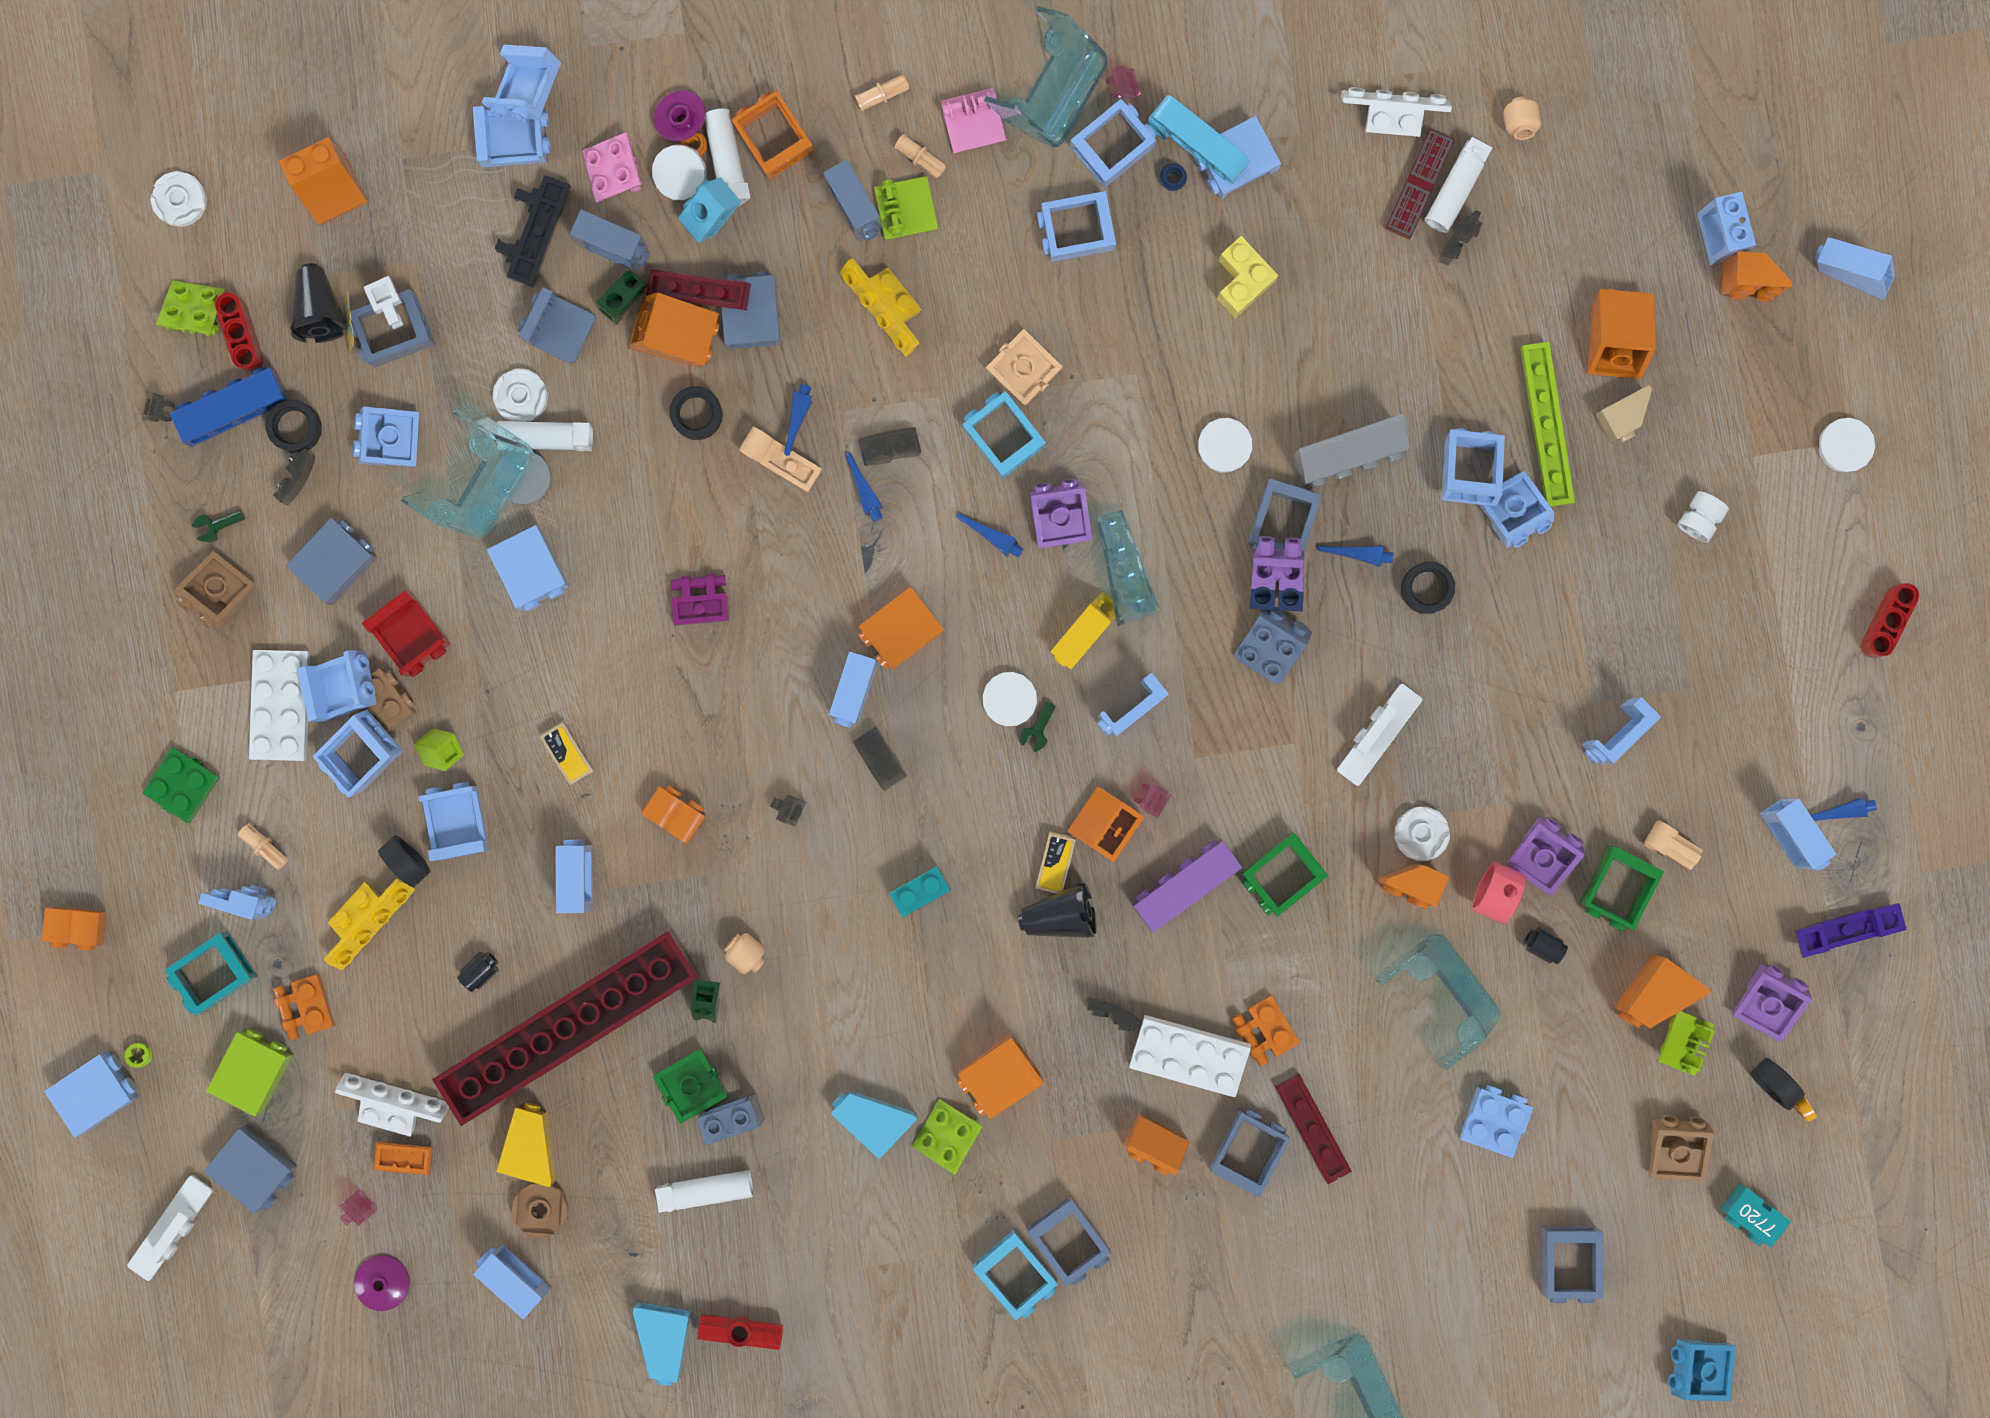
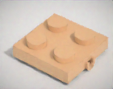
M1025 329L1009 344L1005 343L999 350L1000 354L986 367V370L1024 407L1040 391L1043 392L1050 385L1049 382L1063 369V366Z

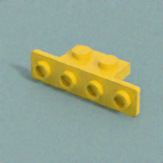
M851 258L840 271L844 282L850 286L860 299L861 304L869 310L878 325L892 339L896 348L905 357L909 356L919 345V341L905 322L917 316L922 309L889 267L868 278L857 262Z
M397 878L380 896L370 884L364 882L328 922L341 940L328 953L324 961L330 966L343 970L352 962L353 958L362 948L371 941L372 937L381 927L389 921L401 905L408 900L415 891V888Z

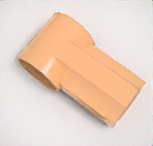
M1657 820L1643 845L1661 856L1666 855L1686 869L1692 870L1702 857L1703 850L1678 835L1679 832L1668 824Z

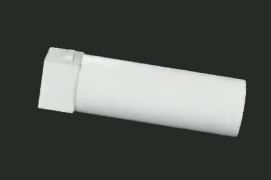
M715 109L706 112L705 125L716 179L721 177L741 201L740 205H742L751 198L748 183L744 182L730 110Z
M1473 137L1466 141L1425 218L1426 224L1443 233L1450 231L1478 179L1492 147Z
M498 421L495 431L497 448L592 451L593 427L590 423Z
M750 1170L671 1184L666 1183L657 1186L655 1189L659 1213L752 1198L754 1196Z

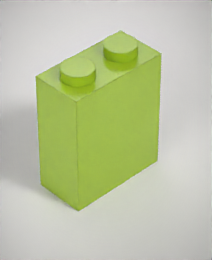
M248 1028L235 1034L206 1092L256 1117L265 1111L293 1054L286 1051L287 1046L277 1041L270 1043L262 1039L263 1034Z

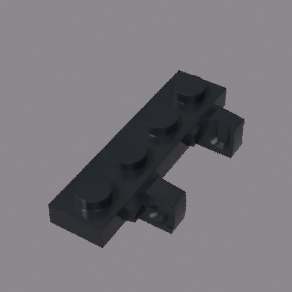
M544 175L540 188H533L532 193L517 188L514 200L516 202L522 201L529 207L527 212L530 215L520 240L517 239L515 245L503 243L498 239L495 246L496 252L508 256L506 262L511 264L506 276L508 279L534 288L570 192V184Z

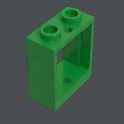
M1291 832L1240 874L1244 879L1240 882L1250 894L1255 891L1261 899L1258 902L1259 906L1268 916L1272 913L1275 917H1278L1329 875L1297 835ZM1289 847L1313 878L1277 906L1253 877V874Z
M1608 846L1579 904L1586 907L1584 911L1586 914L1596 919H1600L1603 916L1611 920L1609 925L1619 931L1624 932L1625 929L1635 930L1664 871L1616 846ZM1613 860L1646 877L1625 919L1592 902Z

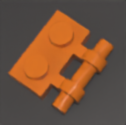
M320 974L291 982L293 994L286 995L284 985L273 988L276 998L273 1000L275 1008H279L283 1021L281 1027L283 1031H286L289 1041L300 1038L297 1027L304 1025L306 1035L336 1026ZM295 1001L301 1017L296 1019L293 1018L289 1003Z
M1272 995L1248 1008L1252 1016L1251 1020L1246 1022L1242 1014L1232 1018L1237 1027L1235 1029L1237 1035L1242 1037L1245 1043L1251 1044L1249 1055L1252 1059L1255 1058L1260 1067L1269 1062L1264 1053L1269 1048L1278 1057L1300 1043ZM1256 1027L1260 1029L1265 1038L1260 1043H1258L1252 1033V1030Z

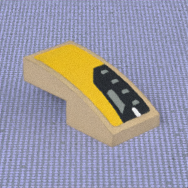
M564 721L540 735L545 747L569 785L593 772V767L579 748L578 742Z
M1052 831L1049 832L1036 882V889L1055 894L1063 891L1075 846V837Z

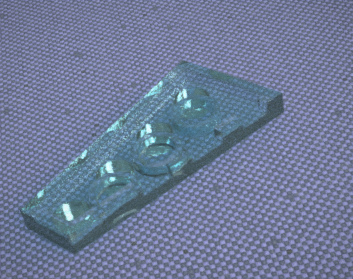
M1123 510L1098 517V526L1117 626L1161 612Z

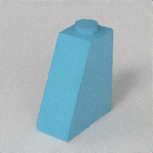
M850 1091L847 1096L842 1092L831 1104L835 1107L831 1115L878 1159L892 1147L918 1118V1115L913 1111L854 1091Z
M637 1302L633 1308V1316L649 1378L656 1379V1383L669 1386L672 1383H677L681 1376L692 1311Z

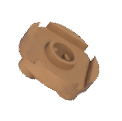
M531 1183L518 1193L512 1204L514 1223L518 1225L526 1236L536 1239L547 1238L559 1231L566 1222L569 1212L568 1201L564 1191L554 1184L551 1187ZM539 1203H543L544 1207L547 1208V1212L543 1214V1217H538V1212L533 1211V1207L538 1206Z

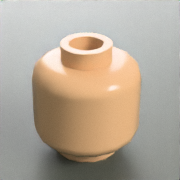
M1527 97L1514 98L1504 109L1506 132L1518 140H1526L1533 137L1541 127L1538 104Z
M737 933L724 948V951L727 952L725 960L741 974H746L750 970L755 973L765 962V959L762 958L765 953L764 946L748 933L741 936Z

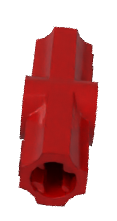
M701 1314L697 1339L729 1343L735 1347L752 1346L780 1350L784 1325L752 1321L746 1317L729 1318ZM737 1326H742L747 1330L748 1335L744 1338H739L734 1334L733 1329Z

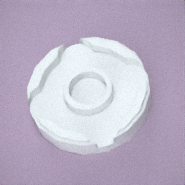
M672 145L663 149L656 156L652 166V178L656 187L664 196L673 200H685L697 194V186L707 179V167L695 149L687 145Z
M174 171L164 174L153 186L155 188L150 198L152 209L162 221L171 226L184 227L193 224L203 215L207 205V195L203 185L194 176Z
M517 368L499 377L494 385L492 398L497 411L502 417L509 421L532 422L544 412L548 402V391L545 383L537 374L527 369Z
M1219 418L1210 422L1202 430L1198 439V452L1202 462L1211 470L1219 473L1240 469L1248 461L1252 451V438L1248 429L1241 422L1231 418Z
M1853 418L1838 419L1827 425L1819 437V455L1824 464L1834 471L1847 473L1857 471L1866 466L1873 457L1875 450L1874 435L1869 427L1860 420Z
M1005 672L993 677L986 685L983 693V707L987 715L994 722L1003 726H1017L1027 721L1034 713L1037 704L1036 690L1032 682L1024 675L1015 672Z
M1415 807L1407 810L1399 817L1395 826L1394 839L1398 849L1405 856L1416 861H1428L1438 857L1446 850L1450 840L1447 820L1439 811L1430 807Z

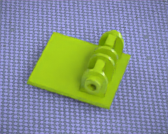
M927 176L895 183L892 180H885L881 186L874 187L885 240L938 230Z
M172 280L156 325L164 326L167 330H182L184 333H187L188 330L191 334L198 332L206 334L208 337L217 335L218 324H214L217 318L215 301L220 294L226 292V289Z
M1682 1011L1674 1014L1670 1020L1665 1041L1660 1047V1055L1657 1061L1696 1076L1698 1071L1701 1072L1705 1060L1696 1056V1053L1707 1056L1706 1053L1698 1051V1047L1700 1045L1708 1049L1710 1048L1709 1045L1701 1043V1040L1711 1043L1716 1031L1713 1030L1715 1024L1703 1021Z
M939 1099L912 1147L956 1175L983 1126H981L979 1121L973 1118L970 1119Z

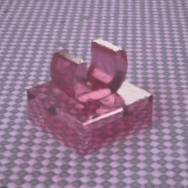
M1124 66L1112 70L1114 76L1106 79V84L1112 85L1116 83L1117 86L1116 91L1109 94L1112 98L1126 97L1132 99L1141 95L1135 72L1132 68Z
M1153 783L1151 786L1142 784L1141 787L1147 793L1144 799L1135 796L1134 801L1140 805L1139 808L1158 819L1171 794Z
M359 1189L340 1205L345 1213L339 1219L346 1226L352 1221L357 1226H360L378 1208Z

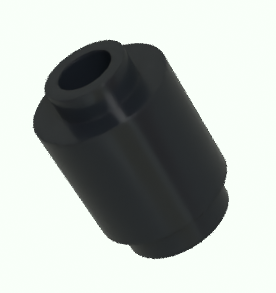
M1538 927L1536 930L1531 929L1524 940V943L1527 944L1526 951L1549 964L1552 962L1556 965L1559 964L1568 949V946L1563 943L1561 938L1541 927Z
M479 951L460 970L461 973L457 978L467 990L474 992L476 989H481L499 971L496 966L499 962L490 952L484 954Z

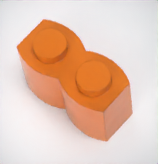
M667 785L666 788L659 786L641 814L688 844L707 817L702 813L705 808L693 800H690L689 803L679 798L682 793L670 785Z
M60 907L45 908L42 941L50 942V947L67 948V944L70 943L77 944V949L94 950L95 946L103 945L106 912Z

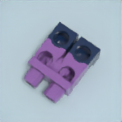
M1261 536L1258 547L1255 548L1249 609L1274 610L1276 582H1279L1278 610L1303 612L1305 551H1302L1300 538H1287L1285 540V550L1274 549L1275 538Z

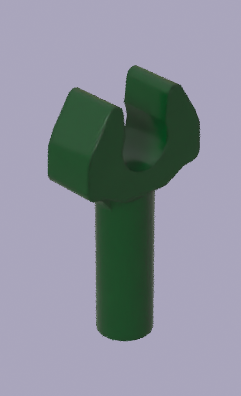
M242 510L216 520L210 519L207 515H201L194 521L192 527L201 528L207 525L208 532L197 537V540L212 543L218 540L217 534L220 529L245 520V515Z
M1046 702L1034 727L1022 730L1020 735L1022 746L1027 742L1029 736L1034 735L1038 739L1034 752L1045 747L1048 740L1044 737L1043 731L1056 708L1055 705Z

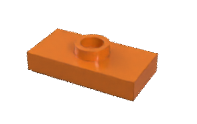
M378 1141L376 1142L373 1170L430 1175L433 1146Z

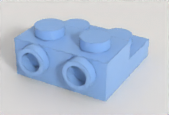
M362 407L360 413H355L354 429L359 430V441L354 440L352 455L353 457H358L357 464L416 467L419 412Z
M1525 470L1503 482L1502 496L1497 506L1480 505L1492 522L1493 530L1506 548L1512 545L1515 548L1522 546L1528 541L1529 535L1536 531L1538 534L1545 533L1552 527V522H1554V511Z
M251 885L250 887L242 886V889L238 890L221 888L220 890L212 889V892L201 893L198 904L254 920L266 918L268 914H272L276 905V898L266 894L267 889Z
M1486 1085L1485 1089L1477 1087L1459 1139L1513 1158L1521 1134H1525L1534 1107L1527 1104L1529 1099L1512 1094L1511 1098L1501 1095L1502 1090L1490 1085Z

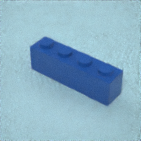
M261 367L251 372L252 376L244 380L238 378L226 384L227 387L220 391L211 390L202 394V399L196 402L188 401L176 407L177 410L169 414L182 442L193 447L269 412L280 402L290 400L278 373L271 368Z

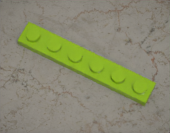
M1550 341L1522 345L1520 349L1544 498L1550 507L1574 504V492Z

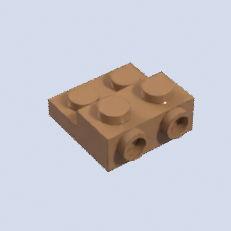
M212 551L175 588L176 597L178 598L176 602L185 611L189 612L192 609L199 614L198 620L206 628L210 629L214 626L217 630H220L238 612L237 607L256 589V584L216 552Z
M379 668L371 674L377 704L350 713L348 716L351 718L357 713L368 710L389 734L417 712L413 708L415 702L407 692L402 693L398 688L399 680L391 670L386 671Z
M1664 1115L1661 1120L1654 1119L1650 1139L1652 1147L1648 1172L1650 1178L1706 1182L1714 1132L1709 1122L1700 1117H1691L1689 1121H1679L1678 1118L1671 1115Z

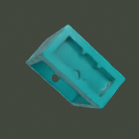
M228 931L217 934L165 969L169 985L174 990L179 991L183 997V1006L189 1013H193L195 1016L204 1014L258 977ZM216 946L237 980L201 1003L180 970Z

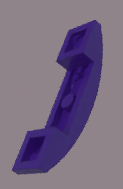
M1900 903L1825 920L1798 929L1795 933L1802 958L1828 952L1836 947L1873 937L1887 936L1907 929Z

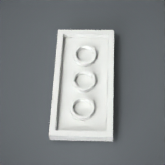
M253 650L250 760L307 761L308 718L297 668L310 666V652Z
M1144 1015L1129 1068L1236 1097L1251 1044Z

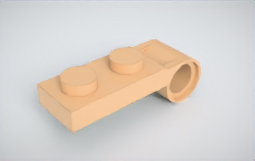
M752 427L740 446L739 451L809 493L821 474L822 469L792 450L789 456L784 455L785 446L775 441L763 431Z

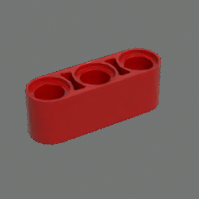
M225 292L220 294L216 298L215 308L231 360L238 368L251 373L262 367L263 356L248 307L241 298L233 293ZM235 301V310L227 313V305ZM244 327L243 336L235 339L234 334L237 328ZM252 353L251 362L244 365L242 361L244 355Z
M1913 584L1895 585L1886 592L1861 643L1862 651L1867 657L1878 658L1888 656L1895 649L1919 600V591ZM1900 590H1903L1906 594V601L1904 603L1898 598ZM1888 614L1892 615L1894 618V625L1892 628L1889 627L1886 623V617ZM1876 638L1882 642V650L1880 652L1874 648Z

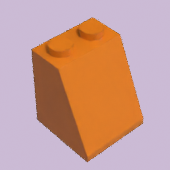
M329 137L279 160L291 188L319 226L368 203L346 154Z
M1599 289L1592 309L1587 374L1642 379L1656 350L1654 294L1640 291L1628 292L1615 289Z
M661 293L643 296L628 349L693 367L705 366V363L709 362L712 355V347H710L712 337L716 336L720 323L717 321L719 313Z
M1651 954L1614 1008L1620 1012L1618 1017L1630 1026L1652 1028L1706 997L1712 990L1666 957Z
M1011 1033L959 1070L957 1074L960 1078L957 1080L960 1088L965 1094L970 1092L976 1100L973 1103L974 1107L982 1117L986 1114L989 1119H992L1044 1084L1043 1076Z

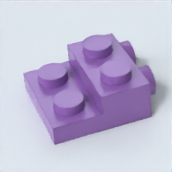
M1066 479L1061 482L1062 486L1051 487L1050 483H1041L1034 486L1035 490L1029 491L1038 549L1092 540L1086 491L1083 482L1078 483L1077 479Z
M1539 816L1523 836V841L1506 861V865L1525 874L1528 881L1552 896L1584 857L1585 848L1582 846L1583 841L1573 833L1567 836L1559 830L1561 826L1555 820L1549 817L1544 820Z
M1761 964L1747 983V991L1732 1011V1014L1739 1020L1782 1043L1811 1002L1812 997L1810 990H1808L1809 986L1801 979L1794 978L1791 981L1783 976L1784 972L1777 966L1770 964L1767 968Z

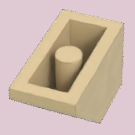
M1650 385L1595 414L1610 443L1617 439L1623 443L1636 436L1634 430L1642 426L1652 392Z

